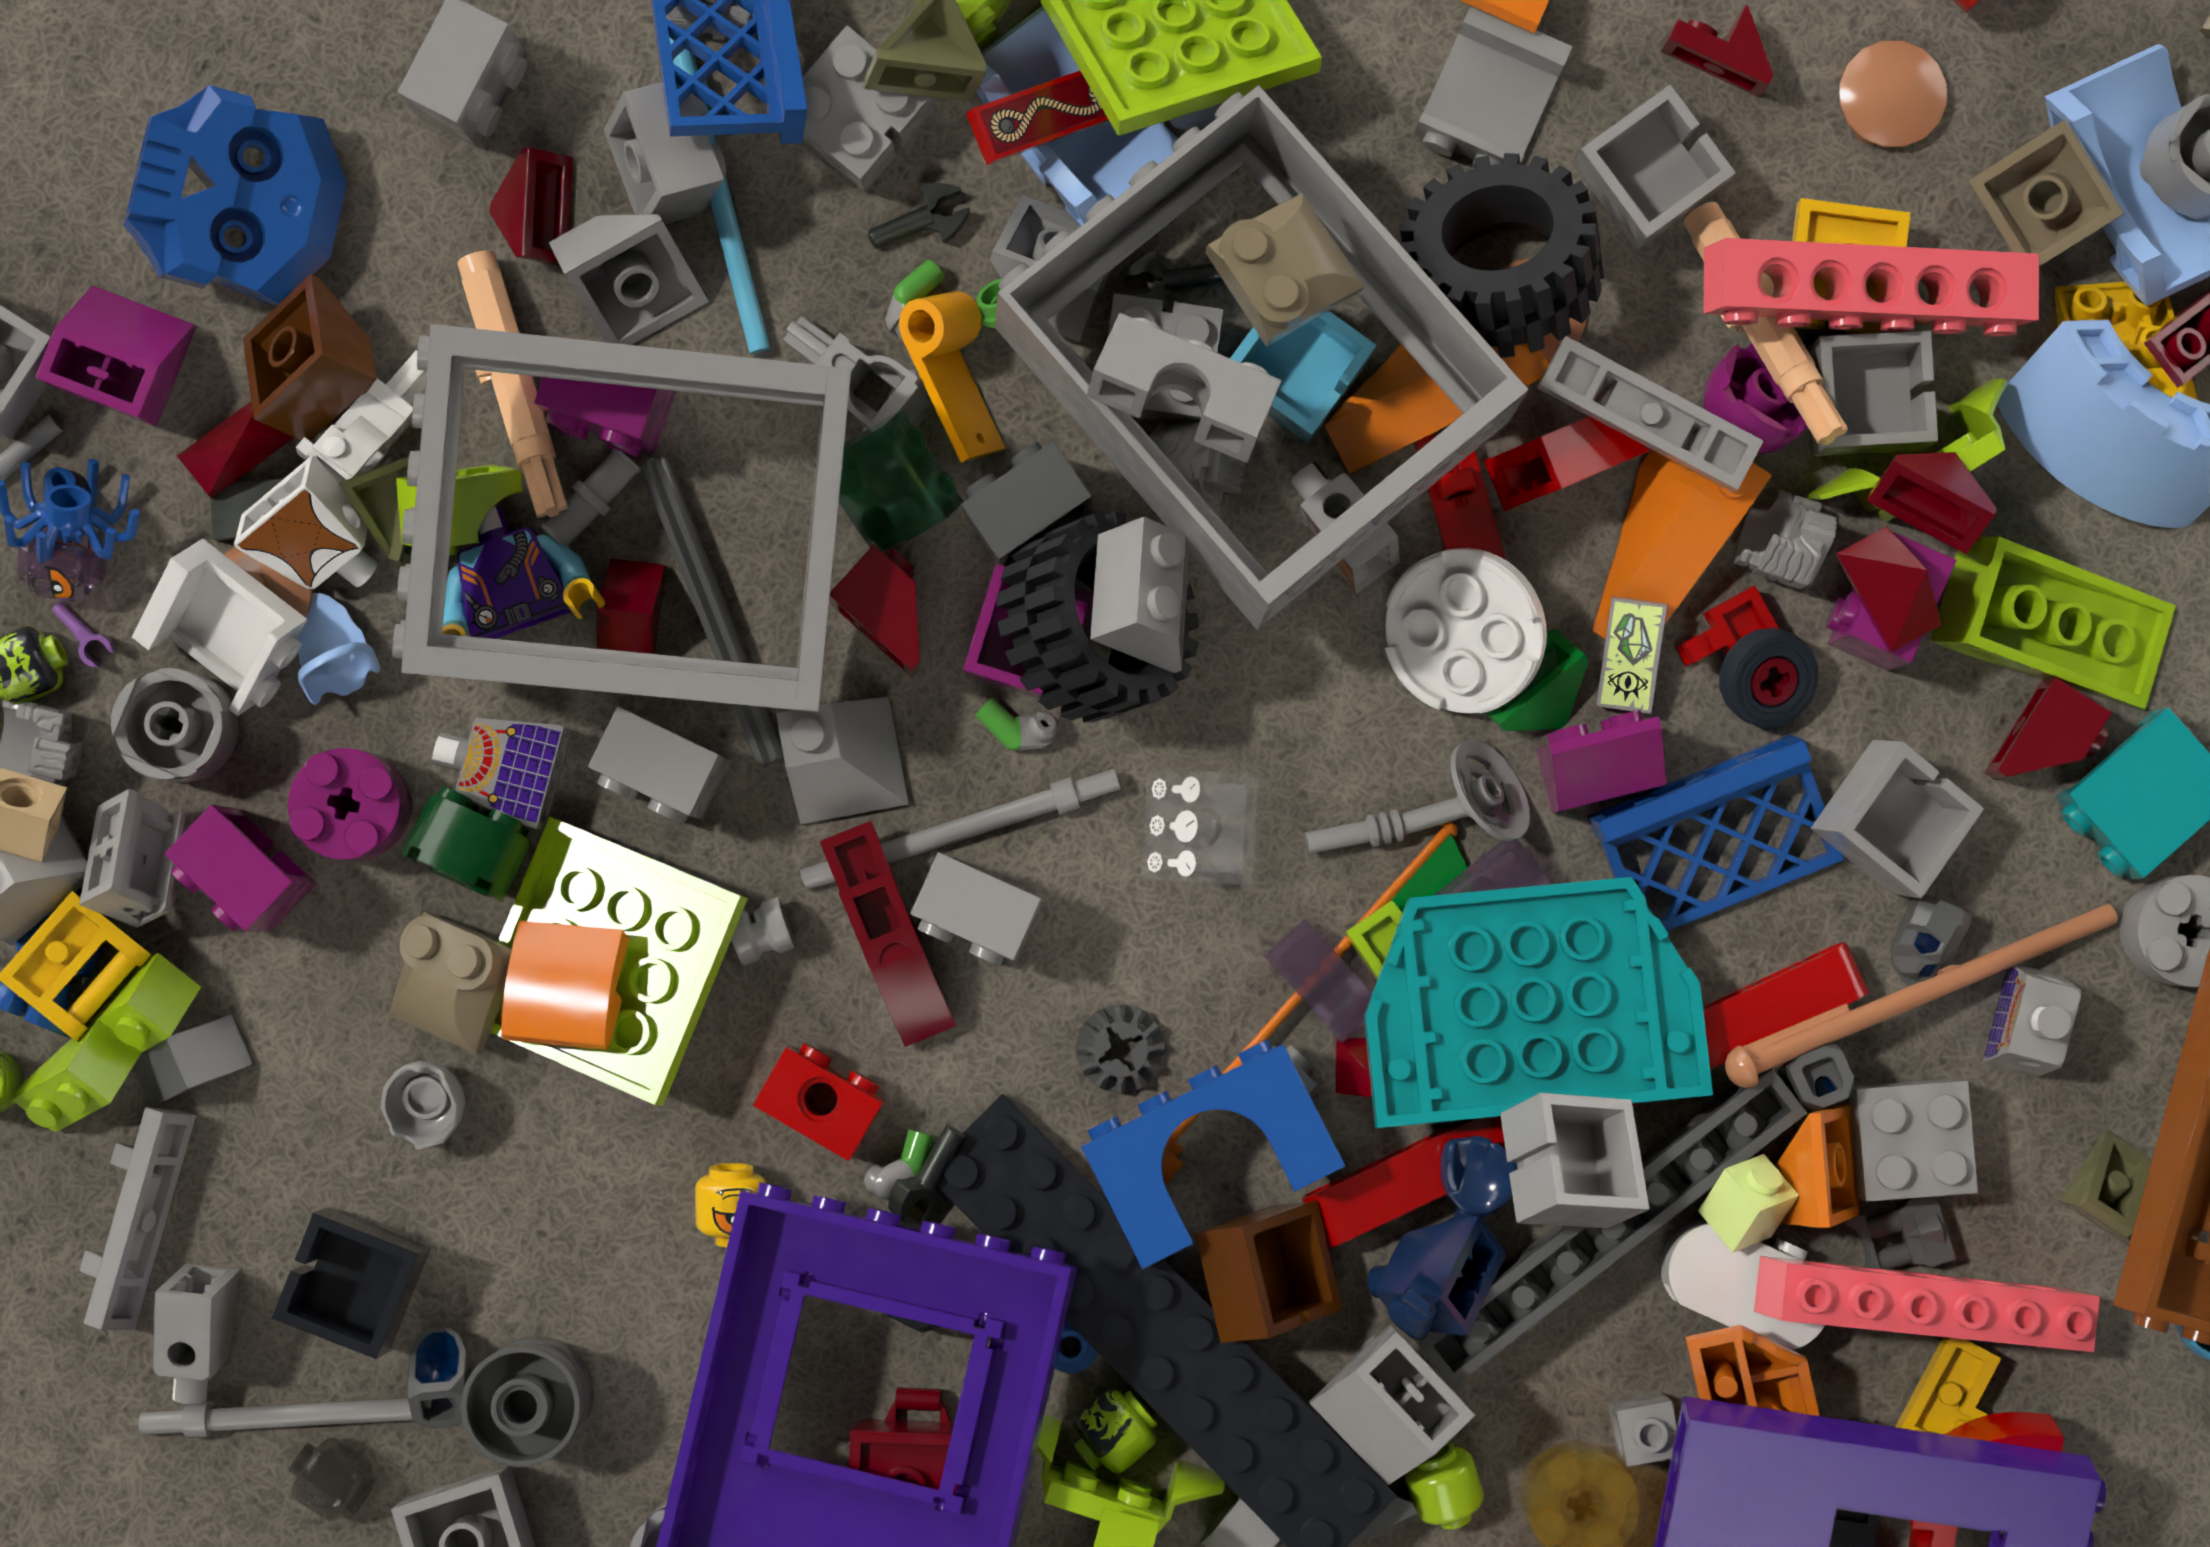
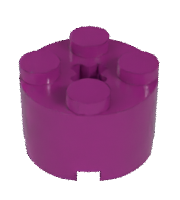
M332 749L311 756L296 774L288 796L290 826L293 833L307 847L322 856L340 860L363 861L384 853L403 837L411 819L412 797L400 772L385 758L357 749ZM352 796L353 800L360 802V808L358 812H348L347 814V810L341 808V802L344 797L351 798Z

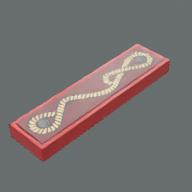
M1080 70L980 105L965 113L986 165L1109 121Z

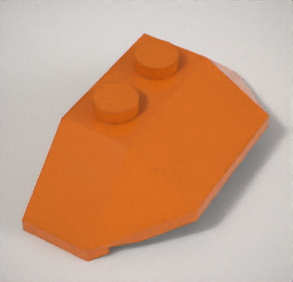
M1743 1325L1685 1337L1698 1398L1820 1416L1806 1356Z

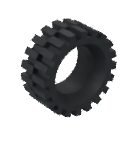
M1504 153L1503 164L1497 165L1490 164L1489 155L1474 158L1476 169L1464 172L1459 163L1446 170L1448 182L1442 185L1433 178L1423 187L1426 201L1413 198L1407 208L1409 220H1402L1400 235L1402 243L1400 245L1491 347H1498L1500 358L1515 357L1514 346L1527 343L1530 353L1544 349V336L1550 333L1558 341L1562 340L1565 336L1571 334L1569 319L1572 318L1582 324L1591 314L1589 300L1598 302L1602 292L1600 279H1604L1603 259L1596 210L1593 200L1589 201L1588 189L1581 180L1573 184L1571 171L1561 165L1550 173L1548 159L1533 156L1529 166L1521 165L1519 154ZM1526 230L1540 233L1550 238L1545 247L1533 258L1518 266L1503 270L1488 271L1470 268L1452 257L1469 242L1498 231Z
M1104 511L1093 513L1030 539L1028 544L1019 547L1011 557L1016 563L1006 566L1001 576V580L1011 586L998 592L997 607L1008 610V618L998 621L1000 637L1011 636L1014 649L1005 652L1011 666L1022 663L1026 673L1019 680L1027 691L1040 688L1043 691L1038 701L1048 710L1061 706L1060 717L1071 721L1082 717L1083 723L1096 722L1160 701L1161 698L1173 694L1179 688L1176 682L1187 679L1192 667L1185 659L1197 654L1198 642L1189 638V631L1199 628L1198 613L1188 612L1187 604L1182 671L1176 673L1113 648L1107 663L1096 652L1085 635L1075 603V579L1078 578L1094 591L1098 534L1126 524V514L1120 512H1112L1107 515L1104 514ZM1191 584L1187 585L1186 602L1195 599Z

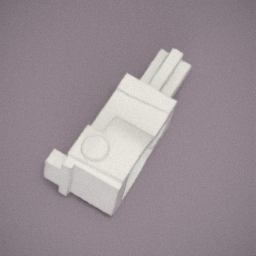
M417 351L410 356L386 385L377 378L371 388L365 394H361L336 424H332L315 444L304 437L296 446L297 454L304 460H307L312 455L316 457L339 483L373 470L387 454L391 446L411 425L415 393H423L425 391L427 371L417 370Z

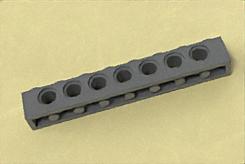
M1773 1068L1758 1074V1085L1756 1087L1743 1088L1735 1085L1641 1158L1649 1210L1610 1228L1554 1225L1500 1267L1468 1335L1429 1331L1428 1336L1422 1340H1415V1342L1451 1389H1453L1712 1188L1725 1168L1748 1160L1805 1116L1807 1112Z

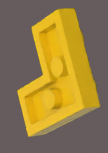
M1942 1337L1895 1427L1945 1435L1970 1420L1988 1415L1977 1409L1976 1406L2002 1358L1967 1339Z

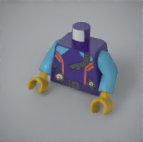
M493 506L480 524L478 530L480 544L459 551L456 557L458 565L449 571L446 584L442 634L467 636L469 633L470 637L498 639L571 612L577 619H582L580 606L583 602L593 599L601 608L605 605V600L591 582L579 555L567 546L559 544L550 535H539L531 527L511 532L502 506Z

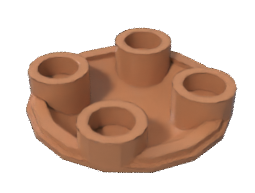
M1880 41L1862 49L1845 66L1839 83V105L1847 124L1853 129L1855 137L1860 142L1867 145L1876 144L1881 147H1906L1923 140L1940 123L1947 105V83L1939 64L1924 49L1905 41Z

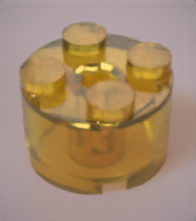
M1568 1440L1555 1444L1535 1457L1523 1474L1519 1491L1522 1513L1529 1528L1544 1547H1623L1631 1538L1639 1518L1640 1504L1638 1491L1628 1471L1602 1447L1581 1440ZM1583 1489L1584 1493L1590 1498V1503L1588 1506H1580L1578 1512H1575L1567 1501L1569 1497L1578 1498Z

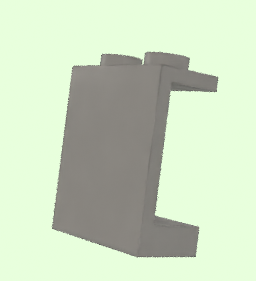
M1470 6L1414 134L1424 138L1422 144L1426 148L1440 155L1452 156L1455 151L1473 160L1474 158L1489 155L1490 164L1497 165L1503 164L1504 153H1514L1520 155V161L1522 162L1523 155L1573 46L1537 30L1535 33L1529 32ZM1473 161L1472 166L1476 169L1475 161Z

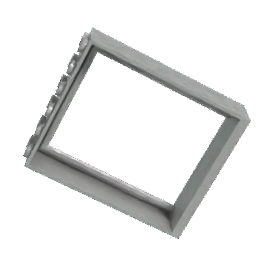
M1259 85L1244 97L1240 92L1229 97L1215 112L1214 115L1217 119L1203 130L1195 126L1185 132L1172 146L1174 153L1159 165L1153 160L1141 167L1130 179L1129 184L1131 187L1116 199L1112 195H1108L1098 201L1086 214L1085 218L1088 221L1072 234L1068 229H1065L1054 236L1043 248L1042 253L1044 256L1032 266L1027 268L1025 264H1021L1010 271L998 285L1001 290L997 294L995 329L1166 526L1186 535L1187 550L1257 630L1511 420L1529 390ZM1242 165L1245 166L1278 205L1301 193L1305 195L1364 285L1363 290L1357 293L1358 296L1463 413V415L1270 574L1265 571L1130 414L1087 397L1093 372L1048 321Z
M431 324L430 336L420 335L417 351V370L427 371L425 394L415 393L412 428L422 429L420 451H410L407 470V485L417 486L415 507L405 509L402 529V543L412 544L411 562L406 564L405 567H400L397 588V600L407 602L406 621L401 620L400 624L395 625L392 648L393 658L402 659L401 673L818 712L851 368ZM465 369L821 406L797 667L442 634Z

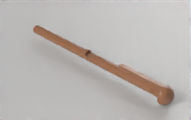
M2109 903L1961 965H1949L1938 970L1935 977L1903 988L1851 1011L1846 1003L1746 1046H1737L1730 1051L1726 1058V1074L1739 1087H1756L1758 1085V1074L2114 925L2118 921L2117 913L2112 905Z

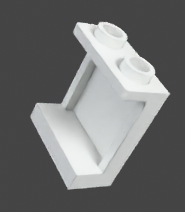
M201 539L170 559L132 638L147 650H151L167 638L237 691L229 710L236 716H239L253 705H257L259 708L265 706L274 697L281 685V682L276 677L280 670L285 668L298 654L302 643L297 638L308 619L207 541Z

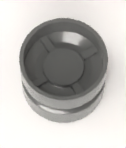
M530 1336L514 1340L484 1359L469 1376L461 1399V1416L466 1433L480 1452L498 1463L514 1467H525L542 1463L559 1453L585 1426L594 1400L592 1378L582 1358L563 1342L543 1336Z

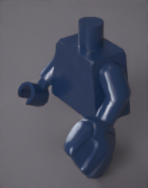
M1472 1136L1451 1139L1445 1144L1441 1154L1440 1178L1446 1195L1457 1205L1454 1217L1441 1224L1408 1231L1401 1237L1388 1265L1374 1266L1369 1271L1367 1285L1371 1295L1384 1303L1388 1309L1391 1322L1411 1339L1422 1340L1428 1336L1429 1331L1468 1335L1507 1255L1506 1251L1482 1220L1484 1217L1496 1212L1513 1198L1509 1173L1518 1168L1517 1163L1507 1162L1506 1149L1498 1143H1492L1490 1139Z

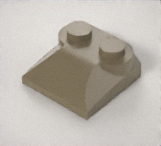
M2064 119L1969 180L1970 185L2012 252L2039 254V266L2125 214V211L2067 119Z
M1303 193L1253 219H1244L1231 224L1225 230L1222 237L1207 245L1205 252L1266 347L1361 292L1364 288V285Z
M424 911L422 916L410 921L402 932L400 953L404 964L388 1015L474 1054L482 1055L503 1003L512 947L444 917Z

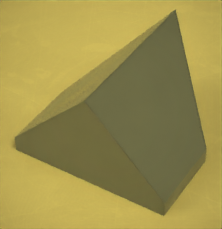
M921 0L877 48L864 78V89L972 102L986 74V61L956 0Z
M409 456L339 483L387 558L403 566L411 562L412 546L401 544L396 478L407 477Z
M2106 1129L2059 1201L2129 1247L2152 1159Z

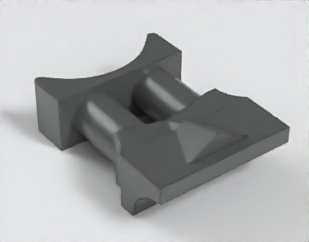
M1937 1196L1903 1199L1898 1207L1892 1209L1893 1211L1865 1219L1864 1214L1859 1213V1216L1841 1223L1853 1230L1860 1238L1865 1251L1864 1267L1895 1269L1908 1264H1923L1927 1267H1933L1956 1260ZM1900 1233L1903 1243L1875 1251L1872 1240Z

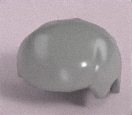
M420 1060L408 1063L395 1070L383 1086L381 1111L388 1126H390L391 1135L414 1144L416 1150H425L443 1144L463 1120L466 1105L463 1086L453 1073L438 1064Z

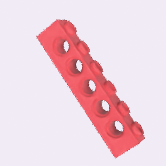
M1724 238L1704 247V314L1724 315V324L1728 325L1758 323V317H1775L1776 326L1805 327L1811 325V319L1828 320V328L1836 330L1859 329L1863 327L1864 321L1880 322V330L1885 332L1912 331L1915 329V324H1930L1934 334H1959L1966 332V326L1983 327L1984 336H2012L2017 334L2018 326L2039 320V254ZM1763 272L1773 282L1774 292L1772 297L1767 295L1761 286V275ZM1815 275L1820 277L1825 284L1826 295L1824 299L1814 289L1813 281ZM1867 278L1871 279L1876 285L1878 293L1876 301L1867 293ZM1919 280L1928 289L1929 299L1927 303L1919 295ZM1971 283L1979 292L1980 300L1978 305L1973 302L1970 296Z
M1760 1256L1754 1312L1781 1321L2094 1352L2100 1296L2062 1287Z

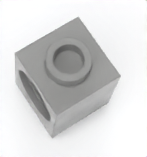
M1660 1392L1607 1402L1617 1457L1627 1467L1671 1459L1677 1425L1672 1401Z

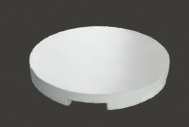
M1454 548L1437 552L1410 567L1399 578L1388 597L1385 624L1388 645L1385 650L1388 660L1402 684L1419 700L1438 710L1442 708L1459 713H1484L1491 711L1519 695L1530 684L1540 668L1547 638L1546 621L1541 602L1526 577L1511 563L1495 554L1473 548Z

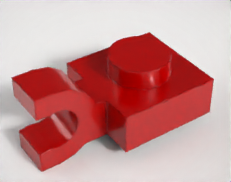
M1754 585L1702 613L1710 628L1674 647L1683 665L1687 666L1722 648L1726 655L1740 638L1754 630L1766 628L1779 629Z

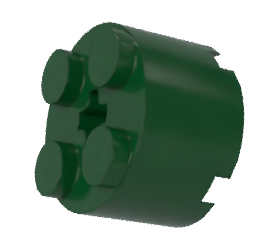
M441 786L438 795L430 794L401 855L414 863L420 861L431 866V872L484 896L489 894L496 901L503 902L532 843L526 838L529 830L523 827V823L495 809L491 810L489 817L477 813L480 807L471 803L472 799L448 787Z

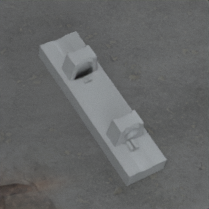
M1567 336L1561 340L1537 386V389L1731 492L1739 489L1763 443V440ZM1616 383L1605 405H1600L1606 392Z
M145 1107L135 1144H115L110 1164L127 1170L105 1250L101 1252L86 1250L84 1252L79 1271L96 1278L83 1324L100 1330H130L136 1328L196 1115L177 1109Z

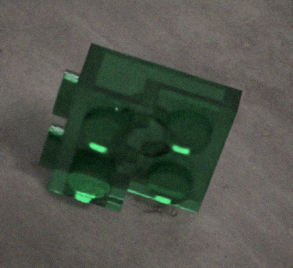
M902 409L844 443L838 502L869 548L874 544L882 552L903 539L907 542L947 519L964 502L957 492L953 478L941 468L926 446L922 432L909 421Z

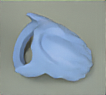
M313 593L312 604L306 616L308 620L297 638L302 643L298 652L299 662L302 667L298 672V681L309 701L316 705L320 702L322 695L327 692L346 696L361 689L370 671L375 673L380 671V664L374 649L366 643L362 630L356 626L345 607L328 595Z

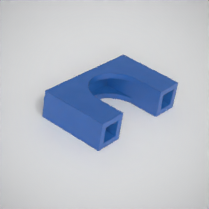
M1268 1039L1238 1054L1242 1065L1224 1074L1221 1073L1218 1065H1215L1188 1079L1192 1090L1172 1100L1166 1090L1137 1105L1142 1114L1141 1116L1123 1125L1118 1116H1115L1087 1130L1092 1141L1082 1145L1081 1148L1142 1269L1193 1244V1239L1167 1189L1162 1171L1165 1145L1173 1131L1189 1117L1208 1110H1229L1249 1118L1266 1135L1294 1192L1345 1167L1284 1044L1272 1049Z

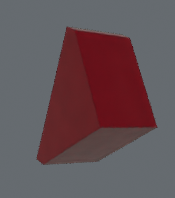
M611 558L600 593L605 600V605L601 608L598 605L596 606L597 649L655 654L666 565Z

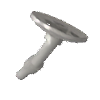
M1470 739L1456 746L1451 756V774L1457 791V797L1401 814L1397 809L1390 810L1389 816L1384 811L1379 812L1377 818L1373 814H1367L1365 821L1305 832L1304 837L1309 854L1368 842L1373 847L1379 846L1380 840L1385 845L1391 844L1393 837L1396 842H1401L1404 839V835L1469 816L1493 837L1502 841H1514L1522 837L1529 828V803L1518 776L1504 757L1488 744ZM1466 758L1480 762L1486 769L1476 764L1467 765ZM1471 776H1474L1477 779L1472 781ZM1504 792L1509 803L1510 814L1502 811ZM1499 825L1503 829H1498L1493 826Z

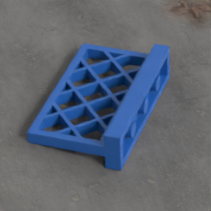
M651 0L670 137L779 133L780 144L803 143L807 104L790 0H717L710 8L699 0ZM732 3H736L753 16L742 29L721 16ZM678 4L699 17L686 31L666 18V15ZM709 25L730 39L718 52L713 51L696 39ZM754 33L756 35V39L751 37ZM669 37H670L672 40H674V42H673L671 45H670V39H669ZM740 47L757 57L760 61L748 74L727 60ZM684 49H687L706 62L692 76L673 63V60ZM716 70L737 84L724 98L703 84ZM761 78L763 80V84L758 82ZM676 83H678L681 86L678 90L676 87ZM746 92H749L767 105L768 113L746 114L734 106V104ZM693 94L711 106L712 109L705 116L681 117L679 105Z
M1790 734L1587 816L1595 836L1599 838L1613 878L1629 876L1638 880L1637 886L1643 895L1648 885L1674 896L1665 917L1659 919L1666 931L1844 860L1843 855L1822 837L1821 840L1826 850L1822 854L1803 860L1788 853L1801 823L1812 827L1814 824L1813 821L1804 818L1808 808L1810 807L1814 821L1817 820L1825 808L1808 763L1812 759L1805 740ZM1797 774L1804 793L1795 813L1769 803L1778 782ZM1764 787L1760 798L1748 794ZM1738 797L1757 804L1744 834L1718 823L1727 802ZM1713 808L1709 819L1698 815ZM1766 808L1792 819L1778 849L1753 838ZM1686 818H1692L1706 824L1693 854L1667 844L1676 822ZM1663 828L1658 839L1646 835ZM1715 829L1741 840L1728 869L1702 859ZM1637 838L1655 845L1642 875L1624 868L1616 848L1617 846ZM1750 844L1775 854L1767 876L1755 881L1737 874ZM1664 849L1690 860L1677 890L1651 879ZM1785 859L1796 863L1781 870ZM1699 864L1725 875L1716 896L1705 901L1686 894ZM1734 879L1745 884L1730 890ZM1683 900L1694 904L1679 911Z

